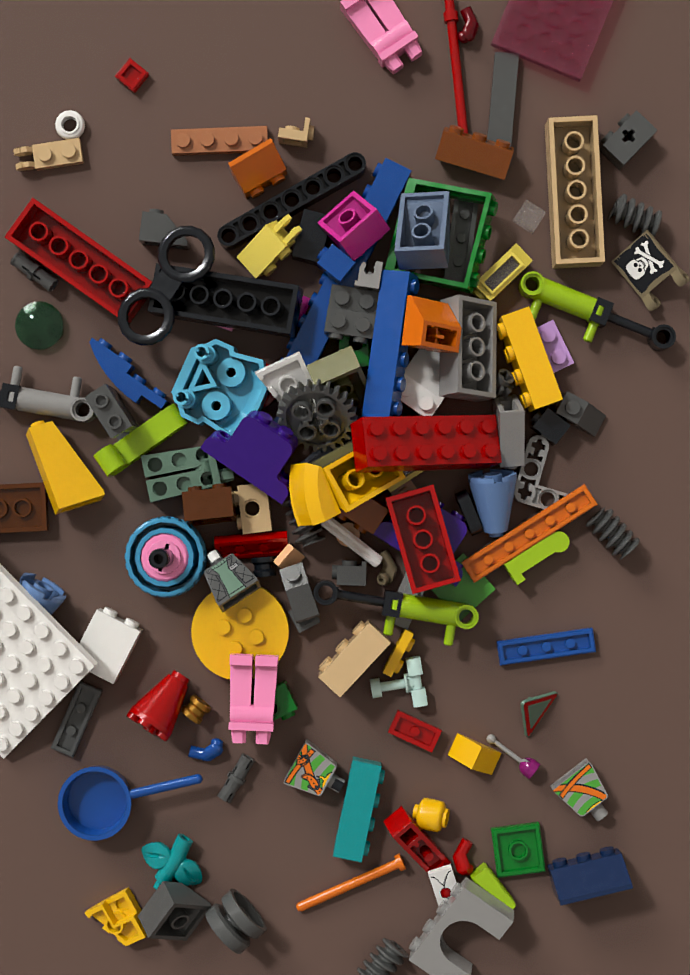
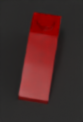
M402 806L383 821L396 842L426 872L451 864L445 854L428 834L418 827L416 820Z

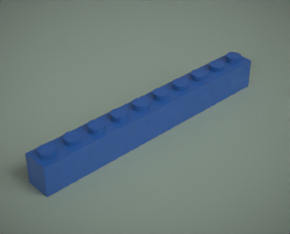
M385 158L383 164L378 162L372 175L376 178L372 186L367 184L362 194V198L379 211L386 223L412 171ZM378 241L355 260L354 269L341 283V286L355 288L354 284L355 280L358 281L360 265L363 262L367 265ZM324 272L319 280V284L322 286L318 294L314 292L309 300L308 305L311 308L308 314H303L298 322L297 327L300 330L297 336L290 338L286 347L289 349L286 357L300 352L305 365L320 359L330 339L328 338L329 334H324L332 284H339Z

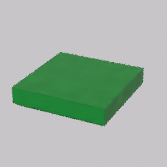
M539 822L491 828L497 878L546 872Z

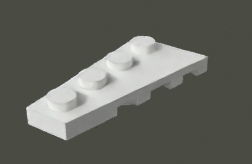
M300 352L255 371L256 376L278 402L282 400L284 392L288 393L290 386L297 388L299 381L306 386L308 379L312 381Z

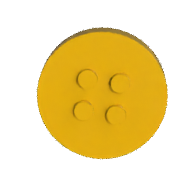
M263 587L223 613L211 592L200 603L193 617L191 628L192 643L200 661L210 671L226 679H230L231 653L254 654V679L255 656L257 654L279 655V660L281 659L288 644L289 621L281 602L275 595Z

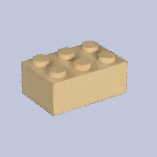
M369 619L365 623L361 620L352 630L354 635L349 640L344 638L335 648L337 653L334 657L328 656L319 665L320 672L318 678L339 697L351 687L391 643L390 639Z

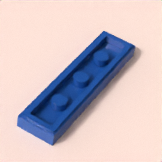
M592 627L496 641L500 666L596 652Z

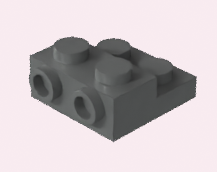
M332 284L324 334H329L328 338L334 340H343V337L353 338V342L359 344H367V341H372L379 292Z

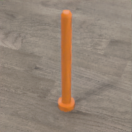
M400 853L394 855L395 860L304 899L296 904V908L302 912L394 870L404 871L407 869Z

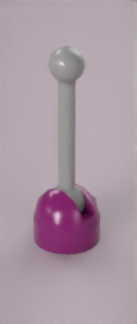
M489 734L486 740L489 744L496 745L519 762L520 772L526 778L530 779L540 766L539 762L530 757L521 759L497 741L495 735Z

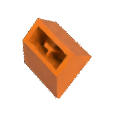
M408 295L402 345L441 353H459L462 328L449 304Z

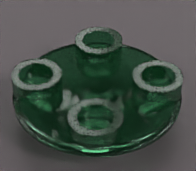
M42 301L29 303L20 310L16 317V334L23 344L32 349H47L63 336L62 316L49 303Z

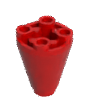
M173 670L171 675L168 674L133 705L126 716L135 723L142 725L143 729L152 735H156L167 742L173 732L188 689L187 684L190 680Z

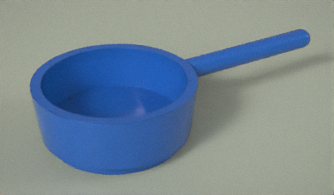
M100 765L90 766L73 773L64 782L58 796V812L65 827L77 837L92 841L103 840L115 835L123 828L130 815L132 799L199 784L203 778L200 774L130 789L126 779L113 768Z

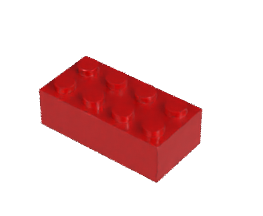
M434 484L387 497L386 502L412 594L461 581Z

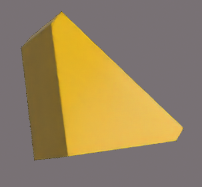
M457 733L447 755L472 770L492 775L501 752Z

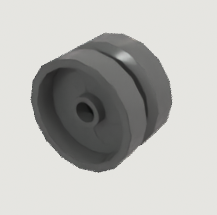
M230 889L222 897V905L215 903L206 911L205 916L218 938L233 952L241 954L250 946V938L258 939L267 930L263 918L250 901L236 889Z

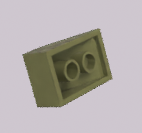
M352 346L306 365L313 384H316L317 380L320 379L324 386L328 381H331V388L339 385V393L347 391V399H353V406L357 407L356 415L362 416L367 380Z

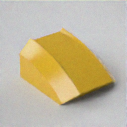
M309 463L291 465L289 475L290 499L298 527L314 526L341 513L321 466Z

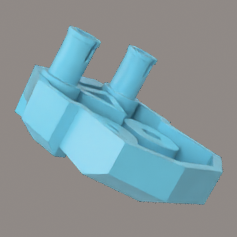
M218 339L191 347L171 391L173 400L178 405L181 417L201 426L208 424L216 431L222 430L232 435L241 420L249 412L262 410L269 390L256 376L255 371L266 367V361L239 354L237 348ZM234 368L236 371L235 376L229 377L228 371ZM206 375L210 383L201 385ZM220 402V409L215 411L213 408L214 403Z

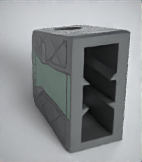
M213 550L206 556L211 567L204 571V575L222 613L261 588L256 576L233 553L223 558L218 550Z

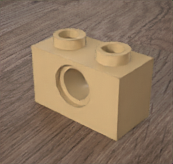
M253 484L237 486L238 491H234L235 506H240V515L236 516L238 530L242 529L243 534L273 531L269 495ZM252 501L256 502L260 508L258 514L254 516L249 515L246 511L247 504Z

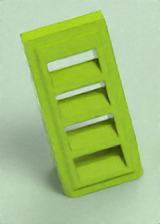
M483 862L473 870L470 877L476 884L510 908L514 909L516 907L514 898L487 863Z

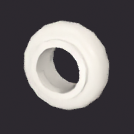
M68 110L60 113L57 117L55 128L58 135L63 139L79 138L84 133L85 121L78 112ZM69 119H73L77 122L76 128L73 131H65L64 123Z

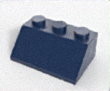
M612 846L604 847L598 853L590 854V852H583L577 854L576 858L569 860L557 858L552 861V864H548L547 867L553 892L560 906L633 889L626 864L619 849H614Z

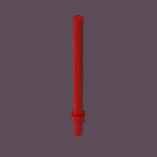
M444 0L445 12H443V16L448 30L457 123L459 127L464 129V133H468L456 24L459 21L458 11L455 10L454 0Z

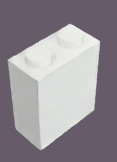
M105 607L104 609L99 608L96 610L79 644L98 662L90 672L114 684L120 677L143 629L138 627L140 625L138 622L130 618L123 620L117 617L118 612Z

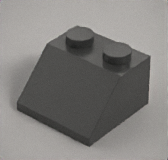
M163 881L141 910L138 918L148 938L187 941L204 918L206 911L212 906L207 900L183 883Z

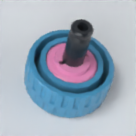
M171 516L153 518L140 525L130 536L129 542L126 545L125 566L129 572L130 579L145 593L164 598L179 596L192 589L204 574L207 565L206 544L199 531L180 518Z

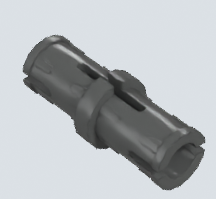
M17 252L11 259L10 264L22 271L27 275V279L30 281L34 280L48 292L53 291L59 282L57 278L42 269L43 266L41 264L32 262L21 252Z
M244 753L241 754L236 766L227 774L228 779L217 795L220 799L228 803L232 802L237 790L246 782L245 777L255 763L252 757Z

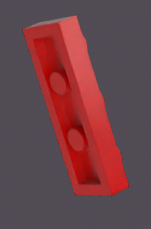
M287 531L214 537L215 550H218L223 558L231 553L238 559L278 556L289 544Z

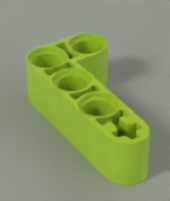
M173 403L115 444H109L99 450L93 457L107 477H113L180 431L188 422L185 418L181 417L178 407Z

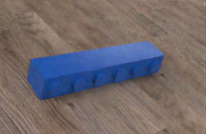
M382 270L362 417L400 416L402 413L401 395L406 387L405 368L409 364L408 346L402 345L407 296H415L419 292L420 287L418 276L409 271Z

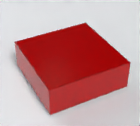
M131 58L115 75V78L134 94L149 77V73Z

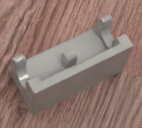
M376 261L373 274L370 271L366 272V263L363 262L359 268L358 281L355 280V288L379 292L383 262Z

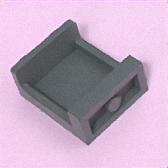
M104 384L85 397L110 438L116 437L119 441L139 427L115 388Z

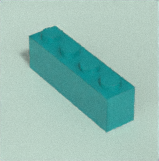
M353 756L333 849V857L362 863L363 855L368 856L370 841H366L368 831L373 832L375 817H371L373 808H378L380 794L376 793L378 784H383L385 770L381 769V762Z

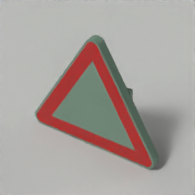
M552 691L539 696L528 697V699L521 702L525 736L529 737L558 696L557 692Z

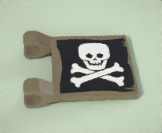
M646 230L611 261L641 297L649 311H654L661 305L660 300L651 291L670 274L679 287L690 281L688 274L674 262L649 230Z

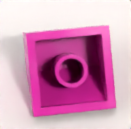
M354 190L317 222L338 248L353 261L362 256L367 249L390 230L379 211Z

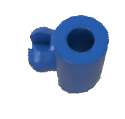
M214 738L206 748L191 745L188 757L211 761L223 752V741Z

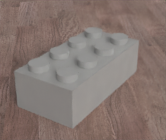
M460 294L440 300V302L449 304L462 329L459 353L440 352L439 396L473 402L496 398L497 302Z

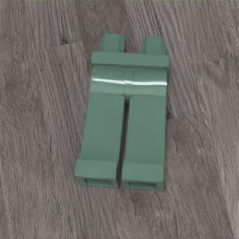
M201 446L141 456L145 478L193 469L191 472L146 480L151 503L180 496L182 492L188 491V487L202 486L204 490L212 488L214 484L228 483L235 480L234 473L229 468L219 469L218 461L201 450Z

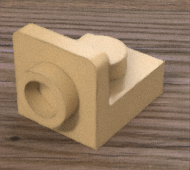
M305 117L303 131H300L295 126L279 127V144L307 148L308 140L313 141L315 126H311L310 118Z

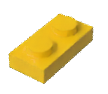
M403 629L382 669L384 674L392 677L394 672L396 674L399 673L404 663L401 660L404 652H410L415 643V639L412 638L414 635L412 631Z

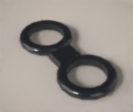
M179 226L169 231L161 240L158 248V263L161 271L151 287L139 288L129 293L121 302L118 310V325L122 334L130 342L142 346L154 345L163 341L174 325L175 310L172 302L184 283L198 281L211 270L215 260V247L211 237L202 229L194 226ZM185 236L199 239L204 247L202 264L196 270L189 273H181L174 270L168 260V252L171 245L177 239ZM144 298L157 300L164 310L162 326L150 335L135 333L128 322V314L131 307L137 301Z

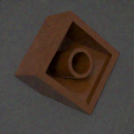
M226 483L214 484L212 489L204 490L202 486L188 487V491L182 492L184 521L187 524L200 526L237 521L234 492L232 487H227Z

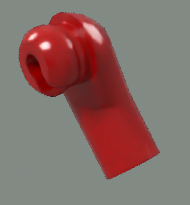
M465 838L461 839L453 854V861L456 871L460 875L469 876L473 872V865L469 863L467 854L473 843Z

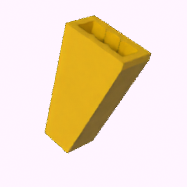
M44 420L32 423L31 427L28 428L26 437L55 515L101 501L105 496L104 490L53 421L45 423Z

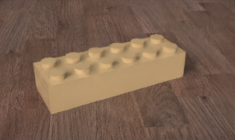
M598 116L548 118L545 124L552 269L600 267L605 262Z

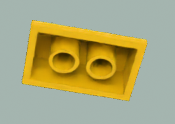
M353 451L322 468L339 508L346 513L406 478L403 471L356 473Z

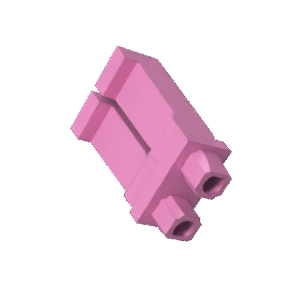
M393 0L340 1L341 12L379 60L378 63L382 68L386 66L394 75L404 67L399 56L406 53L411 62L422 56V50L418 43L419 36L404 19Z
M231 653L230 722L228 730H231L232 742L246 743L247 731H256V744H269L271 732L274 730L273 719L279 655L257 654L255 656L254 703H252L254 654Z

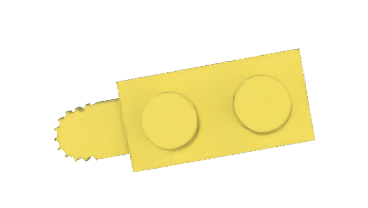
M289 214L284 216L279 222L275 220L266 224L237 256L238 260L255 278L263 275L267 277L272 274L277 268L275 264L278 260H284L292 252L290 248L296 242L294 239L303 229L300 226H296L288 234L284 228L292 219Z

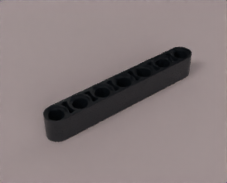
M358 152L350 153L219 228L217 234L221 246L226 250H234L252 240L266 224L275 220L279 222L287 214L292 217L358 180L364 175L366 170L365 157ZM352 161H358L362 167L357 171H353L348 165ZM331 173H337L341 179L336 183H332L327 177ZM310 185H317L320 188L319 192L315 195L309 194L306 190ZM291 196L299 200L298 204L294 207H290L285 203ZM273 208L278 211V214L275 218L268 219L265 217V212ZM253 220L257 223V226L254 230L247 231L244 229L245 222ZM227 232L234 233L236 235L234 241L230 243L224 242V234Z

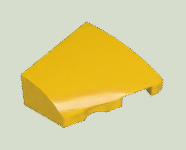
M129 887L85 911V915L88 918L93 916L104 925L102 929L115 935L117 940L125 946L147 936L138 918L142 909Z

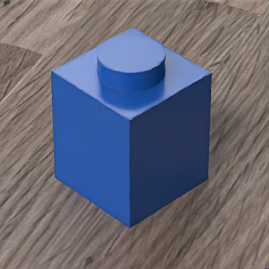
M334 244L329 249L325 246L316 257L319 260L317 267L339 285L350 274L356 264L355 261Z

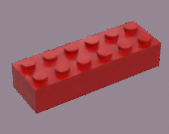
M33 197L5 235V238L117 318L121 302L129 293L139 288H150L153 283ZM148 298L137 301L131 307L128 314L129 324Z
M496 415L361 417L350 424L356 473L487 469L502 463Z

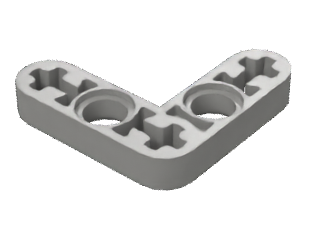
M542 435L533 436L526 443L524 466L519 467L514 498L520 503L544 510L548 506H544L541 503L543 493H551L554 497L553 503L559 500V495L564 497L567 493L538 485L549 450V442ZM538 439L541 440V445L544 446V449L539 450L536 456L541 457V461L533 458L528 459V454L532 456L535 451L531 444L537 442ZM529 462H533L538 468L534 476H528L524 471L525 465ZM521 477L526 480H535L534 485L528 484L527 491L530 492V496H525L524 499H521V494L518 493V489H523L525 482L520 481Z

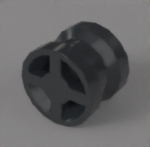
M275 556L251 558V563L254 565L252 573L256 577L276 576V570L273 567Z

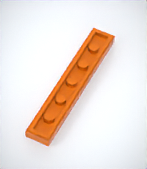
M583 484L469 556L461 563L475 583L598 504L586 485Z

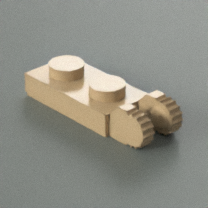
M80 138L34 144L32 147L24 146L13 149L14 156L33 155L34 161L17 163V171L34 169L39 171L84 163Z

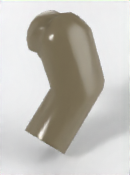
M388 549L379 553L383 558L381 562L383 566L377 576V583L381 586L390 585L397 572V566Z

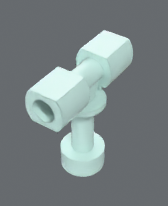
M420 656L405 658L408 673L403 674L404 679L380 682L379 678L370 679L373 698L382 697V692L405 688L406 693L411 692L413 707L428 705L425 686H422L421 681L423 671Z

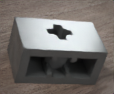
M637 110L631 116L627 113L618 122L620 128L615 133L609 131L601 140L603 145L599 151L619 171L657 132V129ZM628 135L630 139L624 142L622 140L623 137H626Z

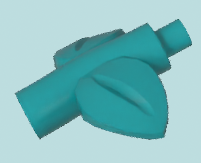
M179 833L171 850L162 842H151L142 847L141 851L146 863L153 869H158L155 875L156 882L153 886L156 890L163 881L171 882L174 877L178 883H183L187 886L197 885L202 882L203 876L200 866L195 861L186 858L193 843L192 839Z

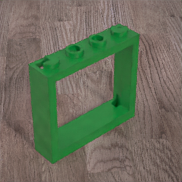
M408 177L404 193L449 191L451 199L484 205L464 282L411 272L418 276L419 283L472 294L474 287H477L479 284L480 274L478 269L485 260V242L491 237L492 216H496L498 210L496 198L489 192ZM398 219L384 270L405 271L399 270L394 252Z

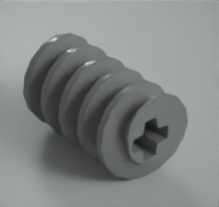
M622 194L615 201L607 221L612 216H615L616 225L621 220H624V229L632 224L633 233L641 228V235L646 230H649L655 237L662 221V211L658 210L653 214V207L651 206L644 211L645 205L643 202H640L635 207L636 199L631 198L626 203L627 195Z
M290 499L285 501L282 506L290 507L291 509L285 515L294 517ZM295 517L288 523L290 526H297L292 531V535H300L295 544H303L304 547L326 539L325 536L317 535L323 530L322 527L313 525L298 527Z
M604 507L587 522L586 527L594 525L595 528L592 534L601 532L602 535L599 541L607 539L608 543L605 548L608 549L614 546L615 549L612 556L621 554V560L637 547L640 539L637 537L631 539L633 532L631 530L624 532L627 525L625 523L617 525L620 517L615 516L611 518L614 511L612 509L605 510L606 507Z
M383 938L385 947L377 945L376 949L379 954L376 955L371 952L369 955L373 960L372 963L364 960L363 963L366 966V970L358 967L357 971L360 975H391L390 972L395 973L397 971L396 964L402 965L404 963L402 957L408 958L409 955L393 940Z

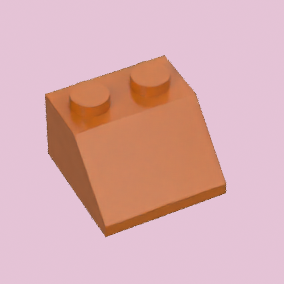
M271 138L228 163L231 173L246 199L250 196L252 198L258 197L265 191L264 188L271 184L273 186L280 184L286 179L284 176L288 175L287 169Z

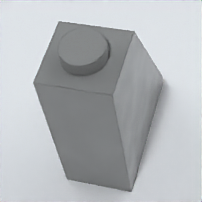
M516 394L508 395L505 399L501 395L498 398L492 399L493 415H496L502 460L499 466L505 469H515L518 466H524L525 411Z

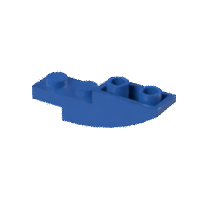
M91 338L89 342L99 365L120 391L137 404H140L145 397L161 409H165L170 402L165 400L167 395L156 387L153 390L146 387L147 381L136 373L133 377L130 376L136 368L130 364L133 359L122 352L118 355L112 352L110 349L113 346L104 339L100 338L99 341Z

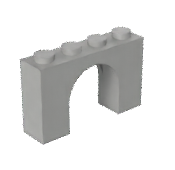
M465 877L461 884L457 882L454 885L448 901L443 900L437 908L435 918L433 920L430 918L425 923L422 935L420 937L416 936L409 945L411 950L409 961L429 975H471L473 964L446 944L442 935L443 931L452 923L468 921L477 924L500 940L514 922V910Z

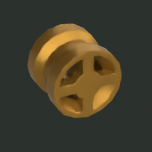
M193 694L190 697V703L184 705L181 711L191 721L200 725L204 714L209 713L212 708L203 699Z

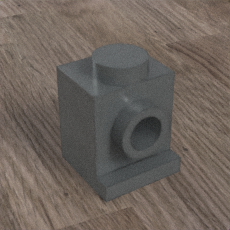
M342 560V565H332V579L337 580V585L366 586L367 561H361V565H357V561Z

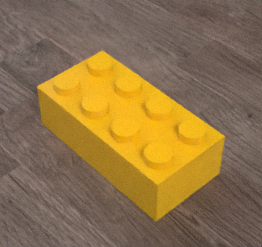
M528 306L501 316L497 321V338L499 341L503 340L505 349L503 354L506 362L512 364L514 372H511L514 377L515 386H520L522 395H519L523 408H528V411L532 412L563 400L530 307Z

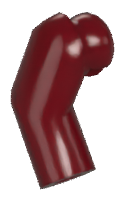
M471 6L460 11L465 25L463 30L458 33V39L463 44L474 40L479 29V23Z

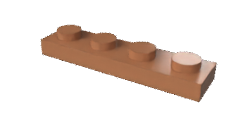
M267 126L171 130L173 156L246 153L268 140Z

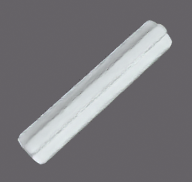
M334 518L321 523L322 527L373 567H377L382 562L383 558Z

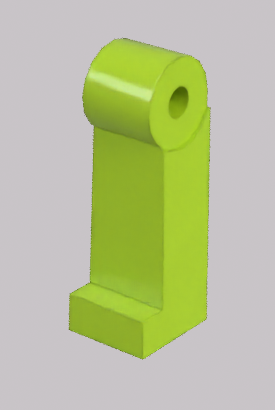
M556 531L503 566L513 582L518 585L526 580L522 573L551 554L565 551L570 543L569 537L564 532Z

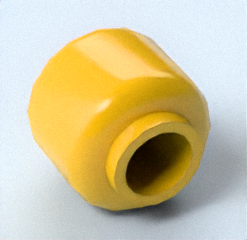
M423 798L420 804H415L412 817L416 819L420 829L440 832L442 828L447 827L450 809L446 808V804L443 801Z

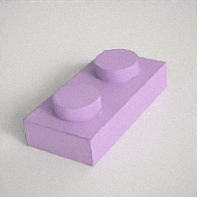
M554 320L537 327L553 373L574 364Z

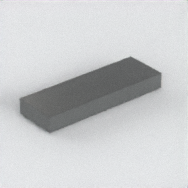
M84 681L78 683L51 749L72 758L75 756L101 696L102 689Z

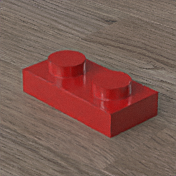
M398 709L388 729V733L431 753L442 732V729Z

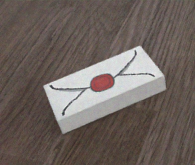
M451 864L427 871L438 906L443 900L448 901L451 897L450 892L457 883Z

